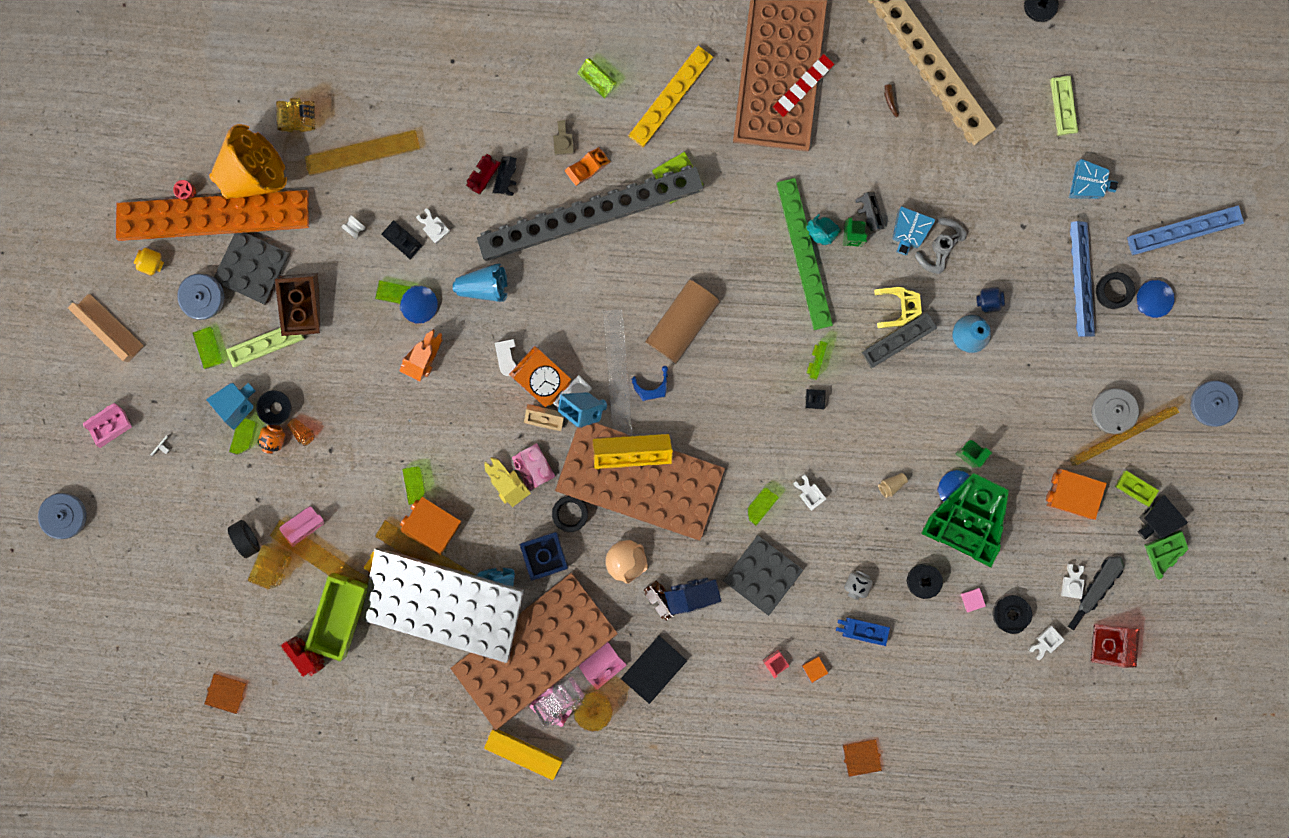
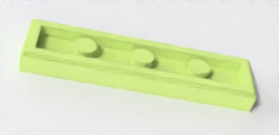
M281 328L228 348L226 351L232 366L235 368L305 340L304 335L281 336Z

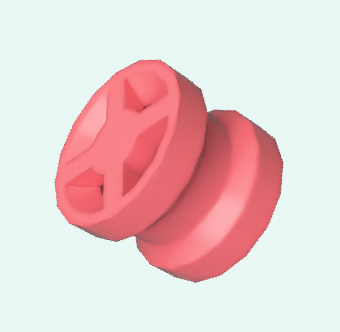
M179 180L173 187V192L179 199L194 198L196 195L194 185L186 180Z

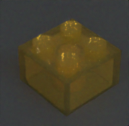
M272 543L262 544L247 581L268 590L276 588L278 585L280 586L285 577L283 575L285 567L288 568L292 561V557H290L292 552Z

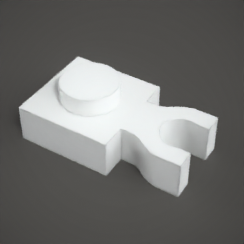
M426 208L424 211L427 213V218L421 219L419 215L416 218L420 223L426 225L423 230L437 244L450 231L438 217L433 220L431 212Z
M803 475L801 477L804 480V485L800 486L796 481L793 485L803 492L799 496L810 511H812L825 501L826 498L815 484L810 486L808 478Z
M1068 564L1067 571L1069 577H1063L1061 596L1082 599L1084 580L1080 579V575L1083 573L1084 566L1078 565V571L1073 572V564Z
M1049 626L1036 638L1039 643L1030 646L1028 650L1033 652L1035 649H1038L1039 654L1035 658L1041 660L1046 650L1052 653L1065 640L1052 626Z

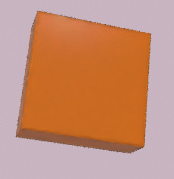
M819 656L802 665L811 683L828 674Z

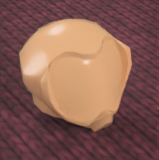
M632 540L619 541L610 548L606 555L605 564L608 573L615 580L626 584L631 583L648 569L643 545L637 544Z

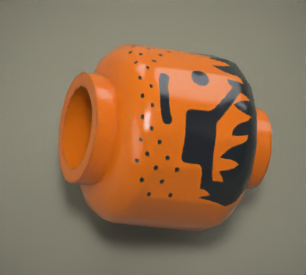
M278 425L264 426L260 431L257 443L263 452L273 454V452L281 450L285 433L282 431V427Z

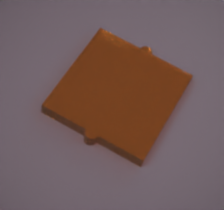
M214 673L210 687L207 688L208 694L204 704L237 714L240 703L244 699L242 696L247 683Z
M876 739L843 745L845 756L843 761L846 763L848 777L882 771L879 758L881 754L878 753Z

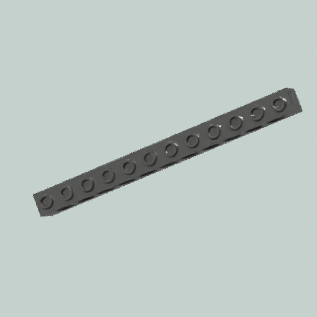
M692 165L681 168V172L675 174L673 171L663 174L662 178L655 179V177L644 180V184L637 185V183L626 186V189L622 191L615 189L609 191L608 195L603 197L600 195L589 198L590 201L585 203L578 201L572 203V207L566 209L564 207L556 208L553 210L554 213L548 215L540 213L535 215V219L529 221L527 218L519 220L517 225L511 227L507 224L499 227V230L495 232L491 230L480 233L481 236L477 237L483 260L489 261L703 192L697 167L692 168ZM681 178L687 182L682 188L676 186V181ZM662 184L668 186V191L663 194L657 191L658 187ZM647 190L650 196L647 199H641L639 197L641 191ZM629 196L632 200L629 205L621 204V199ZM606 202H611L613 208L610 211H604L603 205ZM593 208L595 214L592 217H586V209ZM575 214L577 216L576 221L568 223L566 220L567 216ZM551 220L558 221V226L555 229L548 227ZM535 225L539 226L540 232L537 235H532L530 229ZM516 231L522 233V237L518 241L512 239V235ZM502 237L503 244L496 247L494 245L495 239Z

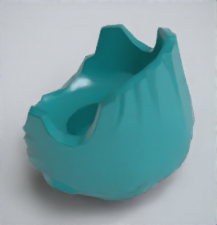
M818 214L808 222L807 230L815 242L829 245L836 239L841 230L828 217L818 219L820 216Z

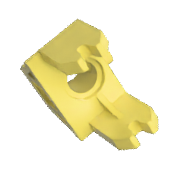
M903 287L874 290L875 295L894 294L901 299L902 315L899 319L877 323L878 328L905 326L922 315L919 293ZM913 303L915 307L910 309L908 304Z
M491 457L492 465H489L487 462L484 463L485 471L491 477V483L500 493L499 497L505 504L508 502L514 507L531 494L516 471L513 470L509 473L499 459Z

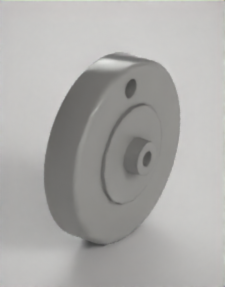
M1112 388L1101 392L1095 398L1091 414L1094 423L1103 432L1122 434L1132 429L1139 418V405L1130 392L1120 388Z

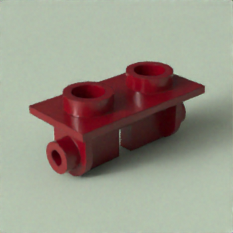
M487 153L485 156H482L476 165L480 172L478 173L473 170L465 185L479 195L486 188L487 183L500 165L499 161L492 159L493 157Z

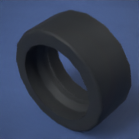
M1114 272L1105 275L1099 280L1095 293L1097 300L1102 306L1108 309H1119L1132 301L1135 296V286L1129 276L1124 273ZM1110 280H1119L1126 287V295L1119 302H1112L1105 296L1104 289Z
M571 496L560 498L552 509L554 524L564 532H574L581 529L588 519L587 505L583 500ZM566 503H575L581 509V518L574 525H566L559 518V510Z
M239 520L228 527L229 537L242 557L247 559L260 551L258 540L245 521Z

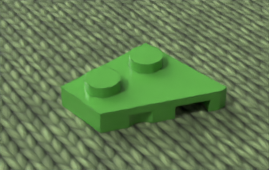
M1180 530L1144 545L1155 576L1159 580L1164 577L1165 571L1170 566L1173 567L1178 558L1183 556L1188 550L1183 532Z

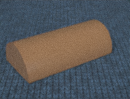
M688 280L645 343L676 364L720 301L699 284Z

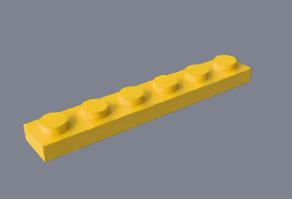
M697 46L628 137L644 148L708 66L713 56L700 46Z

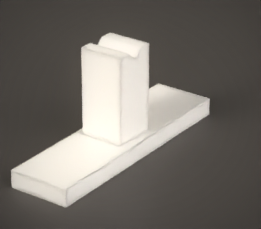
M168 435L165 436V438L150 454L151 456H153L158 449L163 451L165 454H167L170 451L167 447L163 445V443L169 437Z

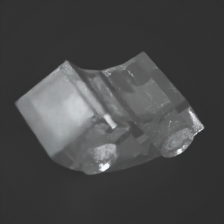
M573 677L552 689V693L542 697L533 706L545 727L549 724L552 726L558 724L562 720L561 717L570 709L573 711L582 705L581 702L585 696Z

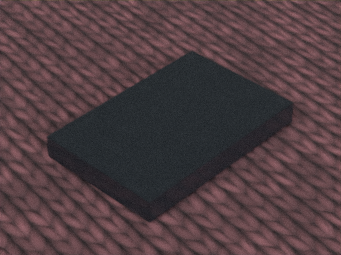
M658 635L625 672L621 680L650 704L684 666L687 659Z

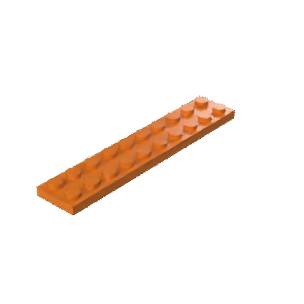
M307 190L273 192L226 199L224 196L122 202L117 203L116 239L118 241L309 228V193Z

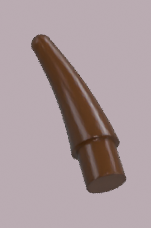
M884 85L886 102L893 115L898 117L899 114L894 103L892 85Z

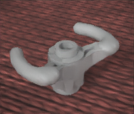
M940 218L938 220L940 225L952 227L957 233L951 236L942 234L933 241L932 247L936 253V265L929 264L920 252L915 254L918 263L931 273H942L945 269V258L955 243L966 239L967 233L964 228L951 219Z

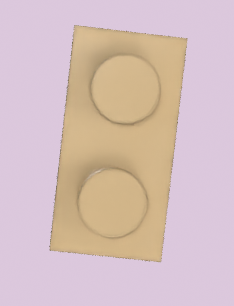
M527 404L524 423L557 431L562 430L564 416L558 411Z

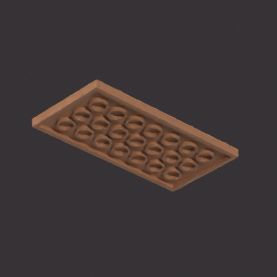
M750 0L733 143L809 151L817 83L784 117L773 106L820 58L827 0Z
M597 423L576 428L555 488L556 492L699 541L701 540L725 468L672 450V464L595 469L593 439L628 437L631 435Z
M570 573L519 614L511 653L507 663L470 652L450 669L494 729L498 730L616 637L618 633L579 581Z

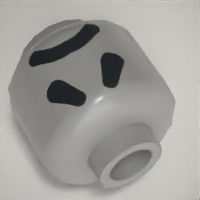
M859 571L850 573L844 586L845 590L849 592L848 596L859 600V597L866 598L873 584L870 580L871 576Z

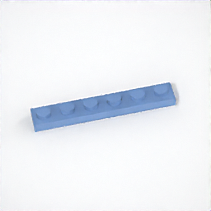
M1238 205L1127 237L1133 256L1244 224Z
M1075 221L1071 222L1070 236L1072 237V272L1074 275V293L1076 297V330L1078 337L1095 336L1088 223Z

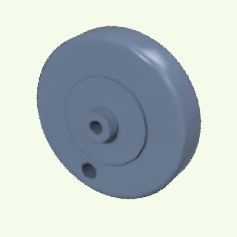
M193 274L185 278L180 284L177 293L178 303L181 310L187 316L197 320L209 319L221 310L224 303V291L219 281L213 276Z
M1208 381L1202 383L1194 390L1191 396L1190 407L1194 417L1200 423L1210 427H1218L1229 423L1235 417L1239 401L1235 390L1227 383Z
M57 493L49 496L43 501L38 511V522L41 529L48 536L55 539H68L76 536L83 529L87 518L86 509L82 501L68 493Z

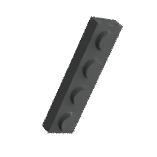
M928 312L861 353L872 369L931 333L937 327Z

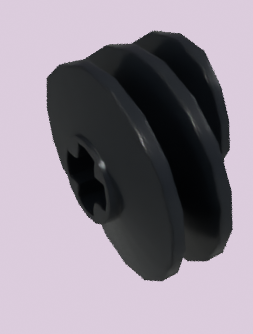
M1058 0L1024 1L1026 15L1036 22H1048L1056 15L1059 7ZM1041 2V5L1044 4L1045 7L1042 8L1038 3Z
M919 564L913 567L908 573L906 580L910 592L921 599L935 597L943 586V578L940 571L934 566ZM928 578V585H921L923 583L921 579Z

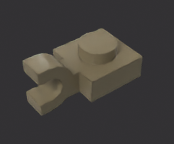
M565 120L557 121L559 135H553L555 155L574 154L572 134H566Z

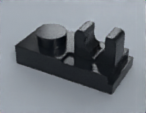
M511 156L502 157L493 194L514 195L513 192L509 191L508 186H516L517 184L516 181L510 180L516 171L517 158Z
M875 192L864 193V196L856 199V203H864V207L858 210V213H866L868 228L871 231L885 229Z
M394 220L381 234L410 260L423 247L421 243Z

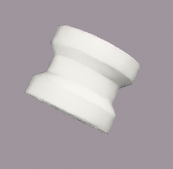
M350 216L349 221L341 226L355 239L358 238V233L366 228L353 216Z

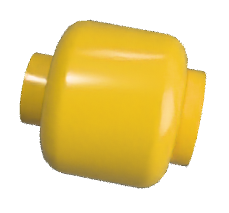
M145 247L138 251L133 264L136 265V270L152 276L156 271H161L164 261H161V253Z

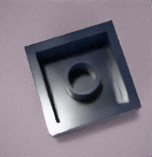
M557 531L519 544L531 581L569 568Z
M708 577L693 579L685 584L671 586V590L665 592L671 615L693 612L722 602L716 579L708 580Z

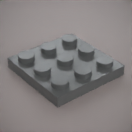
M234 233L214 278L221 285L266 305L275 287V278L280 276L290 253L247 233Z
M757 535L723 579V582L769 616L803 572V569Z

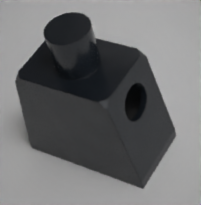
M1159 494L1153 500L1150 507H1147L1139 517L1145 525L1137 532L1144 540L1152 534L1156 538L1162 539L1185 526L1188 522L1165 495Z

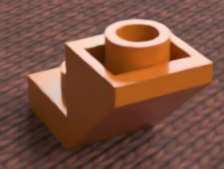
M600 147L588 152L579 162L569 166L565 172L575 186L607 166L610 161Z

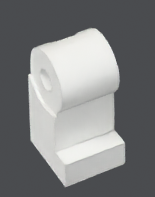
M514 339L495 343L500 371L505 376H510L509 373L517 366L513 361L511 348L516 347Z

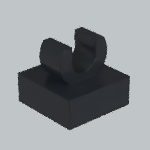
M806 389L805 409L824 410L826 390Z

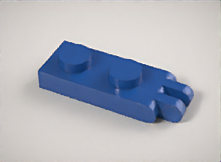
M846 617V621L838 619L837 623L845 625L844 628L836 627V631L843 632V637L886 646L890 627Z

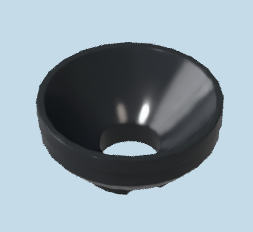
M267 391L257 401V415L262 422L268 425L282 424L291 415V401L280 391ZM274 403H279L282 407L281 412L278 414H274L271 411V406Z

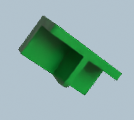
M848 218L844 223L843 246L862 247L867 242L865 222L853 221L852 218Z
M968 440L963 448L955 454L972 468H981L992 452L987 448H982L973 440Z

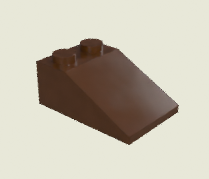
M318 274L280 275L275 278L281 336L319 334L320 291Z

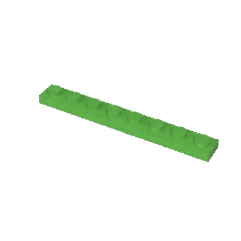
M796 179L777 182L776 185L813 330L831 327L833 324L811 238L807 230V222Z

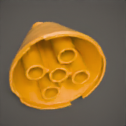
M236 124L228 130L212 172L209 174L210 179L216 183L226 199L278 192L287 184V177L284 178L283 173L285 166L278 152L259 132L255 134L248 130L249 126L244 124Z

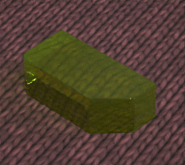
M244 418L236 427L229 450L230 453L241 455L252 448L258 427L256 421Z
M419 466L402 469L408 505H412L416 499L419 501L426 494L423 472Z
M763 488L747 507L748 520L756 526L779 497L768 488Z

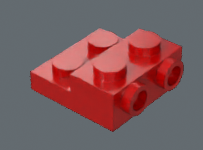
M297 636L280 645L302 677L307 674L311 677L325 667L323 665L325 663L323 660L324 656L306 650L305 642Z

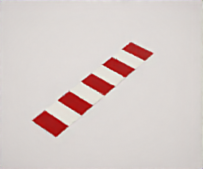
M823 54L780 98L773 108L784 117L834 66V63Z

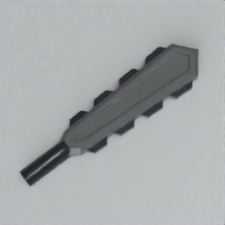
M1121 556L1108 557V559L1103 561L1100 572H1096L1093 577L1094 582L1088 585L1086 595H1082V599H1080L1079 610L1067 627L1074 631L1084 615L1096 609L1098 606L1097 602L1106 596L1105 591L1111 589L1114 585V580L1122 575L1124 564Z

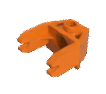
M435 330L429 331L425 335L424 340L417 343L403 358L400 372L419 382L424 377H428L433 368L431 365L443 341L442 333L434 337Z

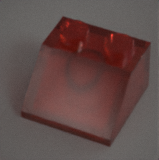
M1094 624L1090 662L1123 668H1137L1140 629Z

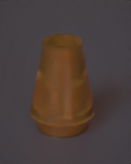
M293 418L287 424L299 444L307 446L314 440V431L296 418Z

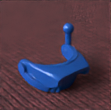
M667 366L662 367L664 379L657 389H642L637 384L635 376L631 378L634 390L643 402L666 396Z

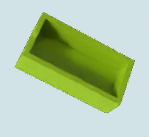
M334 572L327 577L305 646L306 650L338 661H342L347 657L365 601L368 584L354 579L349 582L350 578Z

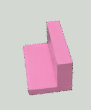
M309 506L279 529L293 547L323 526L324 520Z
M607 643L584 661L579 668L586 679L598 690L627 665L614 651L612 646Z

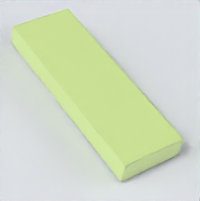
M1071 76L1051 78L1057 134L1060 136L1078 133Z

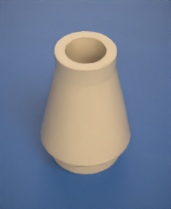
M900 473L899 475L882 480L878 488L885 498L892 497L904 484L908 483V480L903 473Z

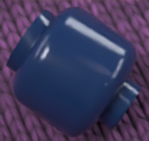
M999 287L982 288L980 295L976 296L977 307L981 306L984 313L999 312L1002 306H1005L1004 291H1001Z

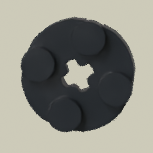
M1006 595L996 601L992 615L996 626L1002 631L1009 634L1021 633L1031 623V606L1020 596ZM1011 609L1017 612V616H1014L1013 620L1007 615Z

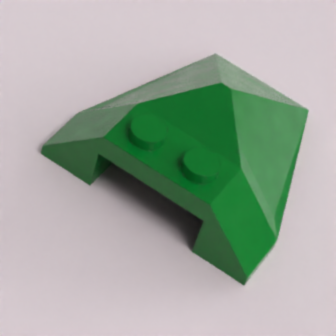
M972 473L929 516L921 534L937 542L944 543L991 568L1000 552L1009 490Z

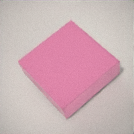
M980 588L961 593L966 612L986 607Z

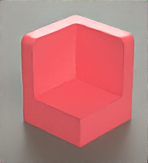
M779 650L763 659V662L774 678L778 677L777 674L789 667Z

